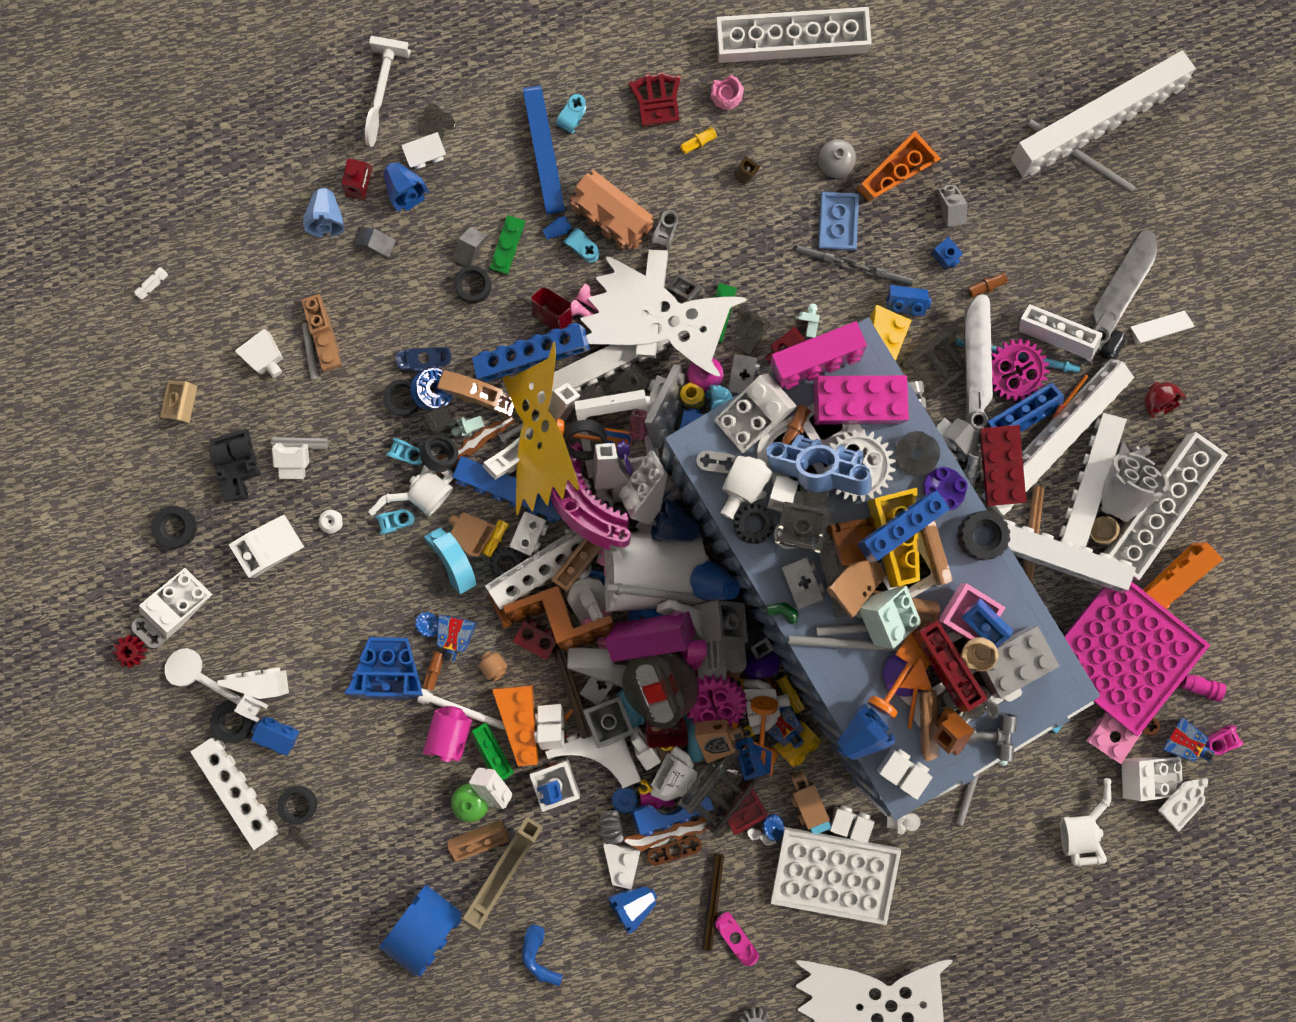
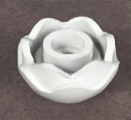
M327 510L320 515L319 527L322 531L333 534L342 528V516L339 512Z

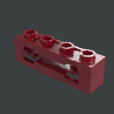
M938 620L929 622L912 633V636L960 712H969L988 700Z

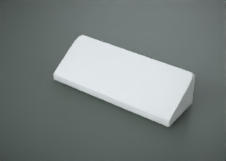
M1182 311L1132 326L1130 329L1135 345L1191 329L1194 325L1186 312Z

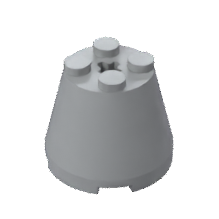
M1128 452L1127 455H1116L1110 464L1100 501L1102 511L1106 514H1112L1125 522H1129L1163 496L1169 487L1166 474H1161L1154 467V462L1139 454Z

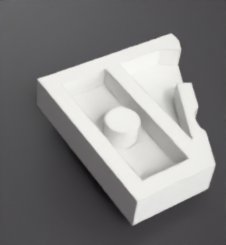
M604 842L603 846L612 885L632 889L640 850L617 844H606Z

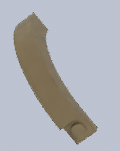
M529 817L525 818L461 922L477 932L480 930L543 826Z

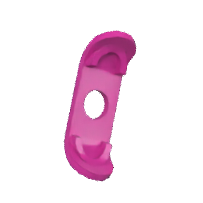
M729 912L720 915L714 924L726 943L744 966L755 964L758 961L759 954ZM733 932H738L741 936L740 941L736 944L730 941V935Z

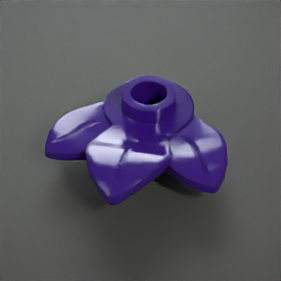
M622 440L621 443H617L619 459L624 458L627 474L631 477L633 467L627 458L628 455H631L629 443L625 444L624 440Z

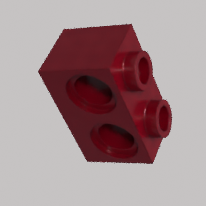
M529 620V622L524 621L513 642L548 660L557 644L553 631L540 629V624L533 620ZM529 628L533 631L534 636L532 639L524 637L525 629ZM542 638L550 640L551 645L549 648L545 649L541 646Z

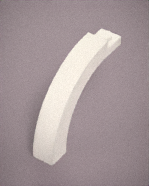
M568 383L553 391L548 411L555 421L556 419L566 421L575 407V401L579 400L580 395ZM547 420L542 422L541 428L543 432H547L549 429V422ZM528 428L526 431V438L530 440L533 437L532 428ZM520 437L483 463L482 467L495 480L505 473L509 475L517 469V464L520 461L519 457L517 458ZM538 442L537 448L541 449L542 444Z

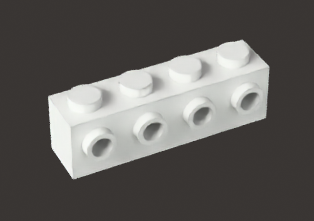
M1030 304L1020 321V332L1088 360L1093 358L1102 337V333Z

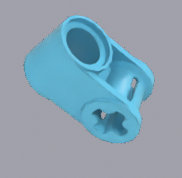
M572 95L556 121L557 126L571 134L575 132L574 128L579 125L586 111V103L582 95ZM581 103V107L577 106L574 108V104Z
M577 227L564 240L567 247L570 246L573 252L577 253L585 261L593 263L598 260L599 250L596 244ZM587 250H589V251H592V250H593L594 254H590V253L587 254L586 251H587Z
M395 437L393 438L394 442L391 450L386 455L415 466L423 464L420 455L416 461H412L411 458L414 452L419 453V448Z
M404 509L375 516L379 521L380 535L409 527L415 520L414 514ZM406 513L408 521L403 524L400 518L402 514Z

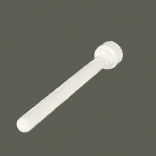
M422 688L423 696L418 697V703L424 705L425 703H432L440 707L455 706L463 709L467 717L502 730L505 729L503 721L433 696L430 690Z

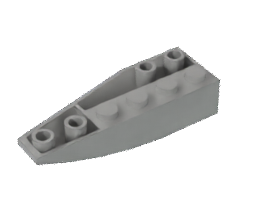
M568 648V669L644 694L643 687L635 671L646 657L611 662L607 649ZM674 653L654 655L660 659L665 672Z

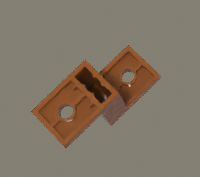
M559 586L503 606L505 614L512 622L516 623L526 620V617L531 615H541L546 610L556 643L562 651L566 650V652H568V648H577L581 644H592L595 642V639L600 637L607 638L615 626L609 615L575 628L565 596Z

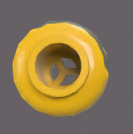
M693 383L684 385L680 391L681 402L687 409L698 410L706 401L703 388Z

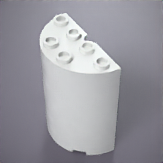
M630 532L631 542L627 547L619 548L610 545V550L604 549L605 584L616 585L621 583L623 586L693 594L692 585H690L691 574L696 566L709 561L708 555H705L701 534L698 539L695 538L692 542H659L651 539V532ZM605 592L606 612L657 609V604L667 600L621 594L619 596L615 595V593ZM677 600L678 603L683 605L695 606L701 604L696 602Z

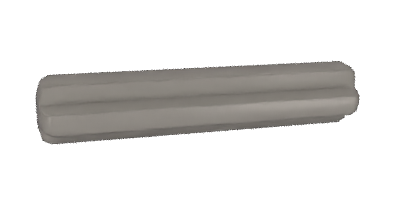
M271 438V447L276 443H281L284 447H301L303 444H308V449H328L329 445L326 438Z

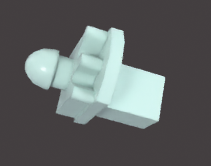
M813 303L809 305L808 313L800 312V315L795 316V319L808 321L805 336L815 338L820 315L816 314L817 305Z
M481 416L467 421L462 417L457 420L459 426L453 427L451 433L454 436L460 433L464 437L471 436V432L482 429L485 425Z

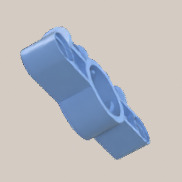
M801 434L796 436L792 445L774 442L766 449L769 468L774 472L798 478L800 485L808 491L825 492L834 488L862 496L868 494L872 489L870 469L867 466L861 465L863 451L858 450L855 452L845 449V446L842 445L835 451L829 446L821 445V440L807 439ZM815 463L831 465L830 470L823 474L816 475L804 471L808 469V466Z

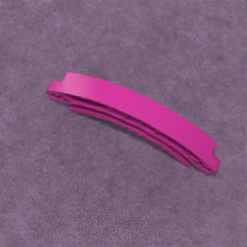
M575 441L574 446L569 445L575 450L583 451V446L579 442ZM569 455L577 477L579 490L568 480L564 498L561 499L555 488L552 487L550 499L556 511L571 529L591 543L610 550V545L619 548L627 547L631 542L627 513L625 512L623 515H620V510L614 513L613 507L607 509L606 503L601 505V500H596V495H592V491L588 490V485H585V480L581 474L582 460Z

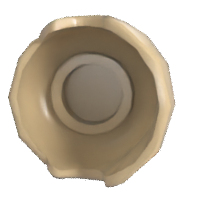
M1101 516L1094 520L1090 536L1095 542L1105 545L1117 540L1120 535V527L1115 519L1110 516Z
M978 637L965 644L961 658L964 659L968 668L980 672L993 668L996 665L999 654L993 642L984 637Z

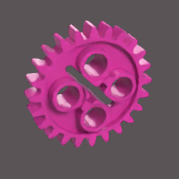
M1010 339V345L1002 342V349L996 346L997 354L991 352V355L994 357L992 360V385L995 384L992 390L994 392L1000 390L998 395L1001 397L1005 394V399L1007 400L1010 399L1011 395L1013 401H1017L1018 396L1021 400H1024L1025 395L1029 397L1032 395V391L1037 392L1038 386L1044 387L1041 381L1048 380L1044 373H1049L1050 371L1044 367L1049 365V363L1043 362L1047 355H1040L1043 350L1042 348L1035 350L1036 343L1029 346V340H1026L1023 344L1022 339H1018L1015 344V341ZM1021 352L1026 354V359L1023 362L1018 361V355ZM1003 361H1007L1009 364L1008 369L1005 371L1000 369V364ZM1030 361H1033L1032 365L1019 369V374L1011 373L1016 370L1015 366L1023 367ZM1029 369L1034 370V376L1031 379L1026 377V372ZM1011 373L1010 375L1002 379L1003 375ZM1016 378V386L1010 388L1008 385L1009 380Z
M712 674L711 678L704 675V680L697 677L696 683L691 681L690 687L686 686V691L683 693L682 706H684V713H687V718H693V724L696 722L725 719L728 721L729 726L732 727V722L738 724L739 718L742 719L743 713H746L747 699L745 698L746 693L742 692V686L737 687V681L730 683V677L723 680V675L716 678L715 674Z

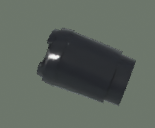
M1113 330L1109 340L1102 347L1100 355L1107 360L1116 359L1127 336L1119 330Z

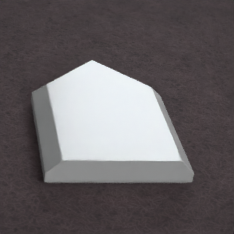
M1203 778L1182 783L1158 810L1177 832L1204 805L1205 796L1203 794L1204 788L1208 785V779Z

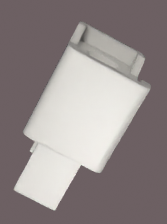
M276 443L272 448L273 467H278L279 479H304L305 468L309 464L308 444H303L301 447H284L281 443Z
M638 726L634 728L631 740L634 744L635 754L647 771L661 763L657 752L658 748H650L647 745L646 734H643Z

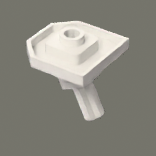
M587 576L583 581L569 588L566 599L580 622L591 617L592 621L603 618L601 611L606 608L604 585L599 578Z

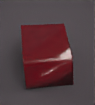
M546 287L540 288L532 295V317L552 330L567 328V325L572 323V309L569 301Z
M683 713L675 714L666 723L656 721L654 716L646 717L647 745L650 748L687 745V729ZM682 724L679 729H672L669 726ZM663 726L660 731H652L650 729L651 727Z

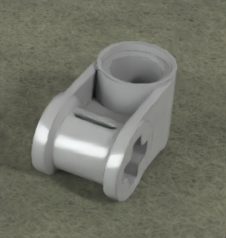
M667 210L662 214L658 227L654 232L652 244L657 243L666 246L668 250L670 249L678 225V216L674 211ZM667 217H672L675 221L673 224L668 225L664 220Z

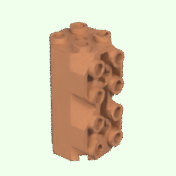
M591 170V175L587 173L574 189L576 192L575 197L571 195L569 198L570 205L572 206L571 210L576 215L580 216L582 214L587 218L586 222L593 228L596 225L600 226L601 234L607 239L612 238L615 240L616 246L622 251L626 248L636 250L642 242L640 240L644 234L648 235L654 227L652 225L654 222L653 216L595 170Z

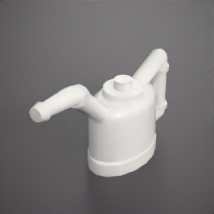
M424 465L421 475L413 476L409 482L411 484L408 493H388L382 496L369 509L368 513L373 516L386 503L409 500L429 517L440 507L453 490L449 483L452 481L454 473L451 469L441 472L445 476L441 479Z
M1105 778L1103 782V799H1101V802L1089 816L1061 818L1062 848L1066 856L1071 855L1074 866L1100 865L1107 861L1099 844L1101 837H1103V831L1096 824V819L1110 806L1111 779ZM1081 853H1096V856L1079 857Z

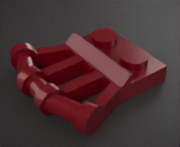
M662 71L654 75L647 73L634 82H628L631 92L639 103L642 127L680 122L677 93L682 75L673 76ZM659 82L661 98L653 99L651 83ZM664 82L674 84L671 97H666ZM646 84L648 100L642 98L637 88Z

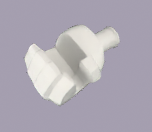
M738 456L722 488L729 498L720 514L733 520L741 502L752 504L754 501L766 497L767 493L763 490V487L767 482L769 483L773 473L766 467V462L750 456Z

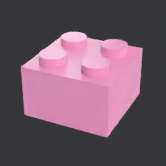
M960 583L938 621L970 641L980 636L961 617L976 601L982 599L999 617L1006 607L967 583Z

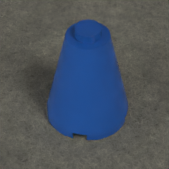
M706 561L696 566L690 577L693 594L702 600H731L736 598L740 591L739 583L720 564L713 561Z

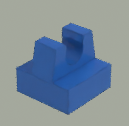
M558 780L550 781L537 787V792L542 791L543 798L539 799L540 803L551 805L563 799Z

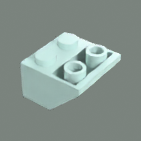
M905 585L871 596L859 610L872 642L876 646L894 649L921 624L908 588Z

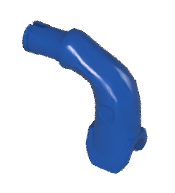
M532 924L527 929L522 946L523 964L540 983L544 981L560 986L563 974L547 970V967L536 963V954L539 946L543 944L545 932L543 927Z

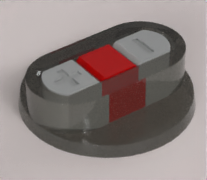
M673 652L630 659L625 667L622 678L625 697L632 708L645 717L652 726L659 729L672 728L694 708L699 695L698 679L693 668L680 655Z

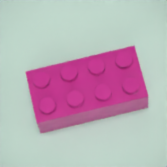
M857 321L772 354L771 368L781 389L786 388L790 390L797 387L799 382L806 379L808 382L813 381L820 376L819 374L826 371L833 373L846 363L849 365L858 363L864 355L867 344Z
M907 375L818 376L813 381L815 425L903 424L909 420Z

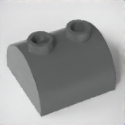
M620 696L583 711L597 748L611 745L634 734Z

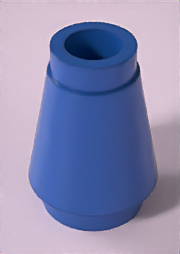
M559 216L543 229V233L549 240L569 233L572 227L566 216Z

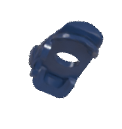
M448 347L407 349L396 353V364L401 369H410V371L421 373L431 368L438 369L450 364L452 355ZM421 352H426L429 355L427 363L419 361L418 356Z

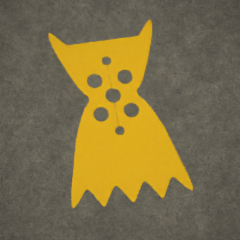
M555 342L552 344L548 359L512 378L509 375L503 377L505 387L516 412L523 420L517 455L520 461L517 464L516 515L520 511L523 499L526 500L533 512L538 493L545 504L548 505L552 487L555 488L561 499H563L568 480L579 490L577 477L564 438L555 419L548 411L554 379ZM531 382L534 384L532 390L529 388ZM541 391L545 393V401L542 404L538 402V394ZM525 399L529 401V409L527 411L522 409V403ZM534 410L539 411V419L536 422L532 420V412ZM544 420L549 422L547 432H543L541 428ZM528 428L533 429V437L530 440L526 438ZM538 442L542 444L541 449L537 448Z

